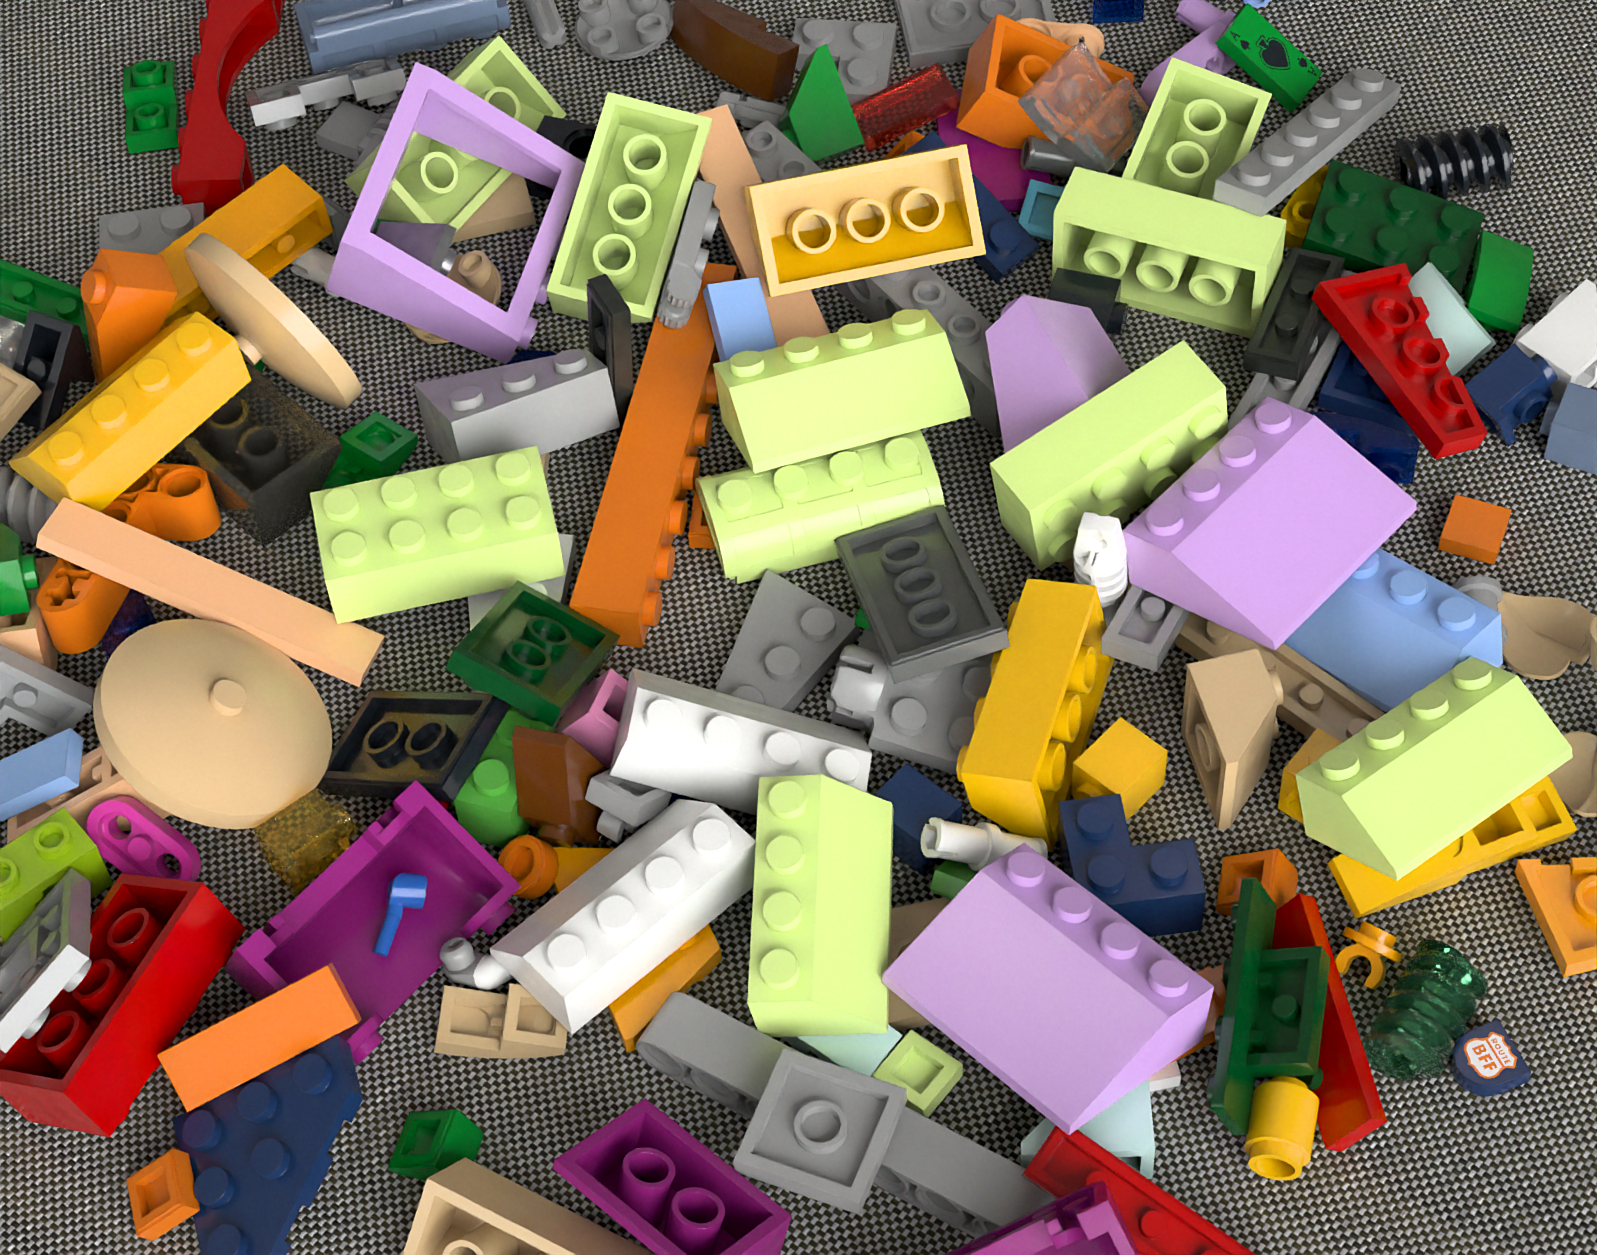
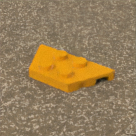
M553 847L557 853L559 863L558 873L553 883L556 894H559L612 852L614 848L572 847L570 849L566 847ZM709 924L607 1006L627 1053L636 1050L637 1041L671 993L682 992L687 994L688 989L694 983L702 981L722 961L721 948Z

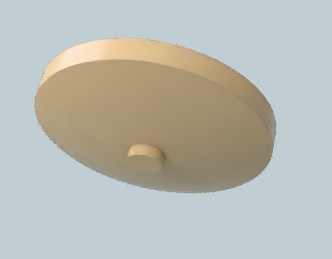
M206 233L199 234L184 249L185 258L201 290L216 313L234 333V338L237 341L242 357L254 366L261 360L278 375L299 389L340 409H347L362 394L363 390L358 378L330 341L283 292L247 260L220 240Z
M175 619L149 625L130 635L116 648L100 675L95 688L93 699L95 729L102 748L114 768L134 790L148 801L187 821L221 829H249L275 823L294 813L310 798L327 770L332 753V728L326 707L317 689L306 674L283 652L240 628L201 619Z

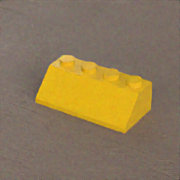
M966 144L950 145L743 186L752 238L769 297L986 254Z
M198 311L175 319L8 462L11 468L58 505L63 497H66L101 512L251 381L236 339Z
M1027 578L1020 600L1012 602L1008 612L1007 630L1010 647L996 651L993 654L991 662L992 681L986 697H979L974 711L975 730L969 746H962L959 752L956 772L958 781L964 783L971 808L1015 835L1042 838L1047 845V851L1053 852L1058 833L1059 802L1070 799L1073 762L1086 750L1115 659L1101 654V638L1107 627L1096 586Z

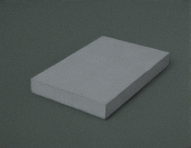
M893 0L909 68L967 61L969 49L997 13L1014 21L1023 18H1035L1042 21L1056 22L1050 0Z

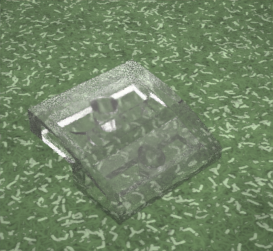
M1083 41L1069 48L1017 101L1031 120L1056 146L1086 169L1107 173L1137 141L1150 110L1128 77L1112 84Z

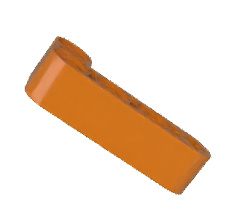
M156 463L101 511L105 515L163 540L198 541L214 534L222 522L206 471L201 467L193 465ZM59 557L36 597L37 605L54 648L65 654H79L96 646L105 635L131 588Z

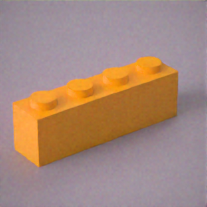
M282 164L159 252L157 255L163 256L178 292L159 333L175 319L196 311L211 321L219 316L201 290L184 255V249L199 234L206 233L220 240L247 260L267 279H270L334 232L322 196L286 165Z

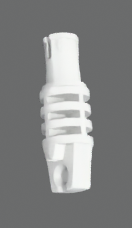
M1084 512L1073 548L1075 584L1097 587L1106 627H1108L1120 607V601L1128 591L1126 544L1118 518Z

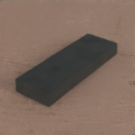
M1291 247L1244 352L1243 369L1289 380H1298L1325 317L1311 297L1319 282L1342 277L1345 258Z
M607 274L588 279L587 284L590 352L608 368L620 427L613 429V431L618 434L622 431L633 395L631 311Z

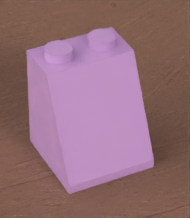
M1023 294L1021 297L1009 302L1002 309L1001 317L985 332L1004 453L1131 374L1092 310L1088 307Z

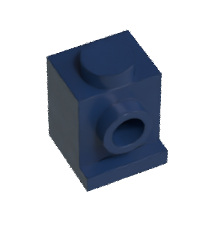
M1514 343L1466 383L1465 387L1482 422L1509 447L1517 440L1513 430L1521 423H1528L1534 420L1543 412L1548 400L1553 397L1550 385L1558 377L1552 367L1539 354L1535 353L1529 358Z

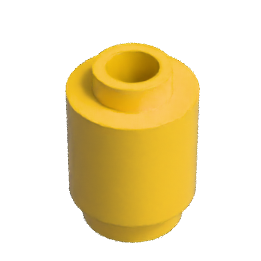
M1279 1076L1272 1078L1269 1082L1258 1085L1254 1090L1244 1149L1249 1156L1248 1165L1250 1169L1260 1176L1274 1180L1296 1179L1301 1175L1302 1167L1310 1162L1319 1099L1308 1089L1304 1082L1292 1077Z

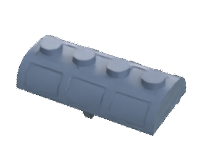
M309 0L293 4L313 75L390 56L397 58L399 54L420 49L427 51L438 50L449 42L470 37L484 39L492 36L496 31L511 27L506 0Z

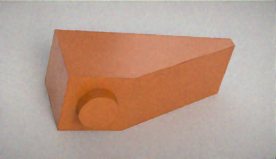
M100 248L91 269L87 270L82 277L81 297L85 312L92 367L98 385L159 333L178 292L162 255Z

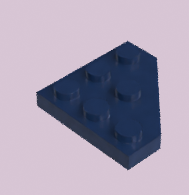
M338 1035L330 1037L189 1112L186 1111L172 1119L178 1149L189 1153L195 1182L194 1195L200 1207V1211L193 1215L201 1255H287L291 1244L287 1243L285 1239L302 1205L310 1208L333 1161V1158L327 1154L344 1120L352 1123L363 1100L350 1044Z

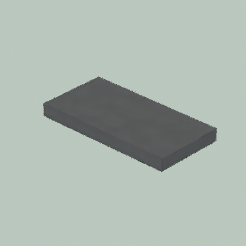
M944 505L834 540L839 559L894 684L1010 647L1007 630Z

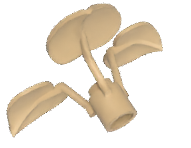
M1503 591L1502 600L1497 605L1498 612L1501 613V623L1507 629L1508 638L1502 649V656L1508 666L1517 673L1532 679L1551 680L1561 676L1567 670L1570 661L1581 665L1590 656L1591 665L1597 671V615L1593 617L1586 608L1566 599L1522 596ZM1584 731L1569 732L1563 736L1572 747L1573 758L1547 776L1550 777L1562 802L1571 813L1579 814L1583 817H1597V736Z

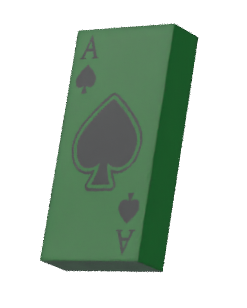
M1249 3L1236 13L1215 42L1218 47L1268 93H1271L1290 113L1301 105L1323 73Z

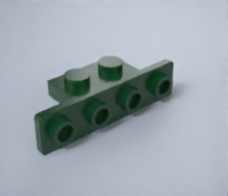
M1256 877L1242 878L1239 901H1235L1231 909V925L1234 939L1231 957L1225 960L1223 966V981L1226 989L1224 1013L1218 1016L1215 1024L1218 1057L1216 1071L1210 1075L1207 1083L1209 1107L1232 1135L1248 1134L1256 1077L1317 1075L1331 959L1322 946L1272 949L1277 911L1276 904Z

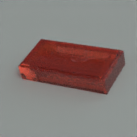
M936 63L851 105V108L864 139V146L870 152L911 130L959 108L960 101L940 64Z

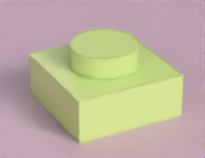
M910 1030L873 1073L872 1077L906 1088L907 1102L905 1107L928 1118L963 1076V1064L913 1030Z

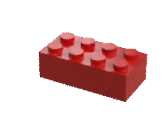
M121 873L90 918L92 939L90 941L89 959L92 960L86 976L71 992H67L64 989L59 992L48 1005L50 1012L47 1019L31 1038L25 1039L21 1036L7 1053L0 1050V1095L29 1122L110 1138L116 1127L127 1117L131 1104L152 1072L161 1065L157 1054L169 1048L186 1020L194 1014L199 1000L218 971L230 959L233 948L246 928L203 882Z

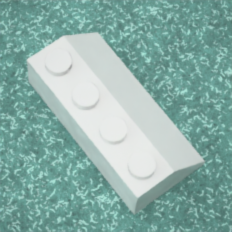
M632 668L627 684L609 775L757 816L759 777L822 774L867 792L872 752L861 732Z
M677 799L489 948L490 953L573 1035L753 888L756 840L715 803Z

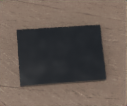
M372 690L333 749L327 770L318 787L325 795L396 799L417 780L437 801L454 802L510 709V706L507 702L490 693Z

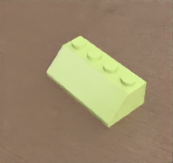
M499 35L469 52L446 76L535 132L545 115L561 119L567 115ZM414 131L378 219L409 223L449 224L457 228V232L512 172ZM382 142L344 180L358 197L362 192Z
M611 92L607 93L546 290L553 312L588 321V279L607 274L630 308L631 323L653 321L711 129L712 118Z
M928 309L901 310L896 312L892 318L869 324H847L841 327L838 332L815 338H793L787 341L784 346L761 352L742 351L734 354L730 360L713 364L722 423L754 474L971 416L970 405L946 332Z
M1471 656L1295 774L1306 836L1398 881L1573 758L1570 744L1518 675Z
M822 774L759 777L747 1004L757 1030L771 1038L888 1033L889 988L882 983V976L890 966L893 805L889 801Z

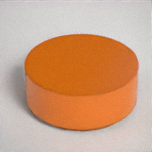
M521 835L512 839L503 848L497 861L521 885L513 895L525 900H533L544 895L553 885L558 873L559 863L555 849L549 843L531 835Z

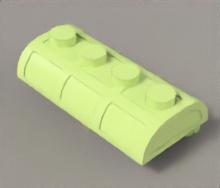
M921 430L755 474L750 466L695 479L696 491L725 579H735L736 584L763 578L766 568L776 574L838 559L839 556L834 540L839 537L936 506H945L939 476Z

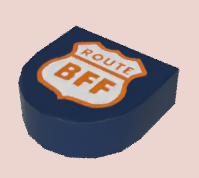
M1499 1019L1468 1031L1459 1038L1454 1046L1451 1058V1071L1454 1079L1463 1089L1474 1095L1488 1097L1501 1094L1529 1081L1531 1070Z

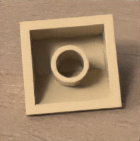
M1258 648L1187 664L1181 734L1218 831L1230 828L1268 767L1272 740L1277 739L1279 736L1276 708L1283 704V689L1276 670L1266 669Z

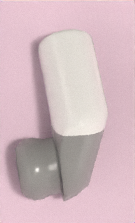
M458 937L447 941L439 952L440 959L444 963L442 971L454 983L482 990H491L514 978L492 955L473 951L472 945L465 938Z

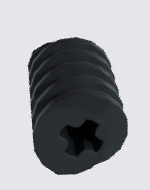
M1484 124L1479 127L1477 133L1469 127L1462 128L1458 131L1456 137L1449 131H1443L1437 135L1435 141L1427 134L1421 135L1416 139L1414 145L1407 138L1396 141L1394 148L1395 175L1397 182L1426 193H1428L1429 187H1434L1437 196L1445 200L1448 198L1449 184L1452 183L1455 184L1461 197H1466L1469 194L1470 180L1476 181L1482 194L1489 192L1492 176H1496L1502 190L1509 189L1511 185L1514 164L1513 152L1508 131L1503 124H1500L1498 129L1491 124Z

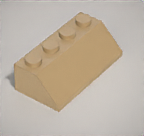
M466 1157L427 1178L403 1255H656Z

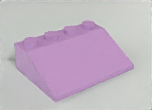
M1267 396L1123 530L1127 549L1129 581L1143 590L1275 651L1417 510L1416 500L1315 415Z
M1026 843L1021 844L981 869L888 967L882 976V983L1067 1135L1076 1131L1202 1041L1214 989L1211 983Z

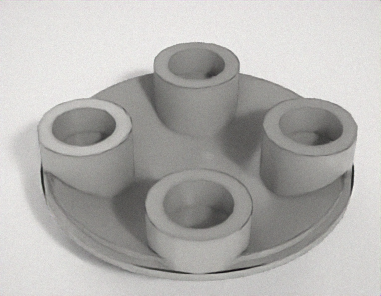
M580 0L578 2L580 13L575 21L574 31L579 45L592 56L605 60L632 59L649 53L665 41L673 27V10L667 0Z

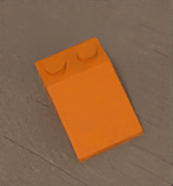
M997 13L969 49L956 128L1005 148L1022 149L1026 137L1032 135L1036 138L1071 145L1073 141H1080L1083 148L1122 156L1125 152L1135 74Z

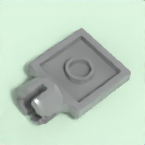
M846 645L840 654V661L836 666L830 692H828L827 708L832 713L863 722L870 729L869 748L957 775L956 767L959 752L962 746H969L975 730L974 711L979 697H986L992 681L991 664L971 659L894 684L881 653L856 645Z

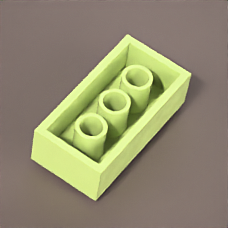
M1075 166L1054 210L1052 281L1057 267L1121 279L1120 302L1127 303L1129 307L1251 338L1281 271L1287 220L1267 214L1260 217L1209 199Z
M1184 340L989 463L1001 524L1040 571L1055 562H1064L1072 558L1078 528L1084 512L1118 518L1120 525H1122L1131 513L1151 500L1155 501L1229 432L1226 386Z
M538 446L310 493L325 584L337 624L511 588L517 580L524 584H530L566 576L558 531Z

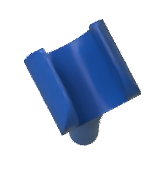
M401 873L389 883L386 893V916L372 953L381 957H387L402 919L403 907L423 908L427 888L426 876Z

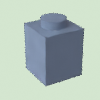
M1569 382L1561 402H1549L1540 427V433L1549 436L1544 459L1597 475V390Z

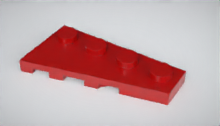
M1402 263L1319 282L1311 298L1433 458L1439 459L1479 448L1488 432L1462 379L1452 376L1446 365L1450 354L1442 338H1433L1426 324L1430 313L1422 297H1413L1408 284L1412 276L1406 264Z

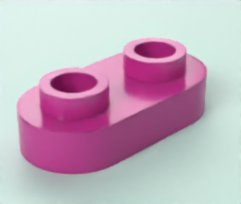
M118 795L100 803L90 812L86 822V834L96 844L100 855L122 873L196 882L201 870V859L197 848L189 839L139 800L131 796ZM118 816L128 819L131 824L130 834L123 833L119 829L117 824ZM166 853L172 854L177 858L179 862L178 872L172 871L167 867L165 863Z

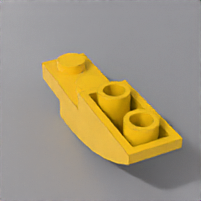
M1546 776L1398 881L1344 854L1332 858L1327 864L1355 919L1457 884L1469 873L1566 840L1578 829L1550 777Z

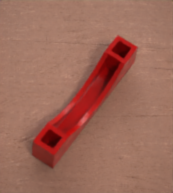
M206 0L207 18H201L199 21L201 50L200 53H194L192 58L194 88L187 90L185 95V109L188 118L187 126H181L178 133V146L181 158L179 164H173L171 185L174 195H181L183 205L203 202L207 216H211L216 210L222 208L254 185L255 176L246 142L230 125L227 119V104L233 85L245 64L265 43L279 33L285 0Z

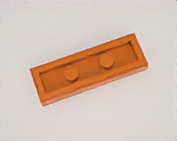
M331 962L163 1050L157 1056L186 1111L189 1112L359 1023L362 1018Z

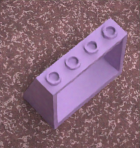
M415 62L340 242L325 290L509 365L516 348L520 347L527 350L539 320L529 315L534 302L544 305L548 297L546 290L552 273L547 272V268L551 258H557L566 229L563 226L568 214L571 212L586 163L440 72ZM414 131L554 189L507 312L373 234Z

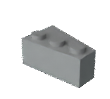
M587 349L565 350L553 356L413 384L427 441L448 464L538 446L541 456L620 427L608 368Z

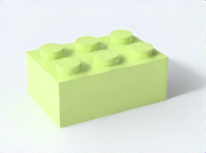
M1171 57L1121 178L1222 203L1213 200L1216 179L1250 153L1272 94Z

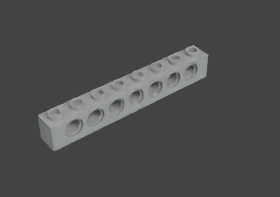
M768 120L741 135L762 182L823 171ZM929 266L833 285L872 323L892 318L896 312L901 310L928 309L946 332L970 405L971 415L995 438L1002 435L985 334L992 324Z

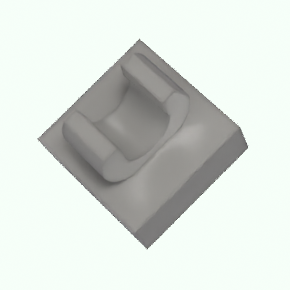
M609 769L591 778L585 800L603 809L597 823V831L618 842L622 838L624 829L634 834L642 823L656 817L668 807L672 792L609 775Z

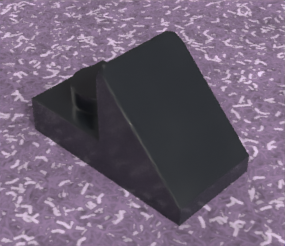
M29 310L12 370L33 381L42 393L18 422L45 431L61 417L71 380L94 383L95 375L80 326Z

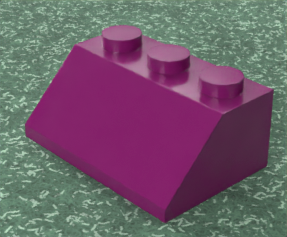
M646 1098L557 1157L552 1168L656 1255H780L792 1215Z

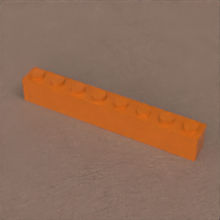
M706 262L697 299L694 302L689 321L686 326H682V329H668L667 326H663L662 322H659L658 317L655 318L569 604L570 609L620 635L616 645L643 648L649 626L657 627L661 617L662 593L659 592L662 580L669 581L673 574L675 547L672 546L675 534L683 535L688 516V504L685 501L687 490H696L695 479L699 478L700 458L697 457L699 447H708L710 442L712 415L709 412L711 405H719L713 364L720 362L702 291L707 284L738 280L737 266Z

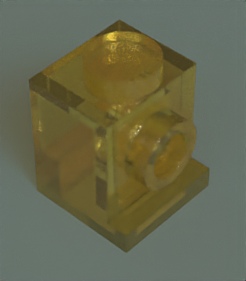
M313 789L254 828L266 863L295 897L306 889L305 883L322 874L350 847L348 838L358 832L355 823L344 807L338 802L330 807L316 789Z

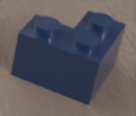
M1120 794L1059 802L1057 842L1065 874L1148 937L1202 930L1206 889L1194 838L1131 846Z

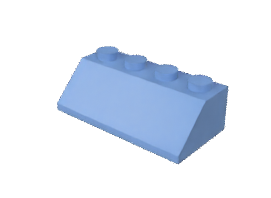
M1378 548L1283 642L1386 713L1471 656L1496 667L1503 663L1501 613L1381 548Z

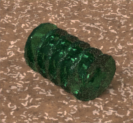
M1423 939L1417 945V953L1407 962L1406 972L1396 981L1394 992L1383 1003V1011L1372 1022L1371 1031L1361 1041L1368 1063L1378 1072L1401 1081H1411L1416 1076L1424 1078H1436L1443 1070V1061L1440 1058H1448L1453 1053L1455 1046L1452 1038H1459L1465 1032L1466 1023L1464 1019L1472 1017L1477 1010L1475 999H1481L1488 991V982L1482 973L1460 951L1449 944L1438 940Z

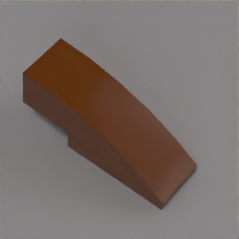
M675 0L672 14L673 27L669 37L697 63L723 80L767 102H772L791 92L800 44L766 31V21L718 1Z

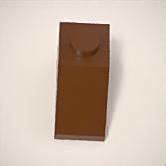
M515 726L512 735L519 816L539 831L537 834L538 839L552 846L572 849L574 842L597 846L601 833L597 831V823L603 809L585 800L591 778L609 769L569 735Z

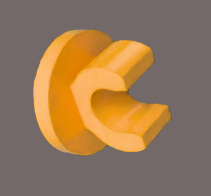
M1362 921L1358 931L1345 926L1341 935L1355 941L1356 944L1341 950L1335 962L1339 973L1345 975L1354 959L1359 957L1367 958L1371 964V973L1364 985L1376 990L1383 983L1386 976V966L1383 957L1399 964L1403 955L1392 949L1397 937Z

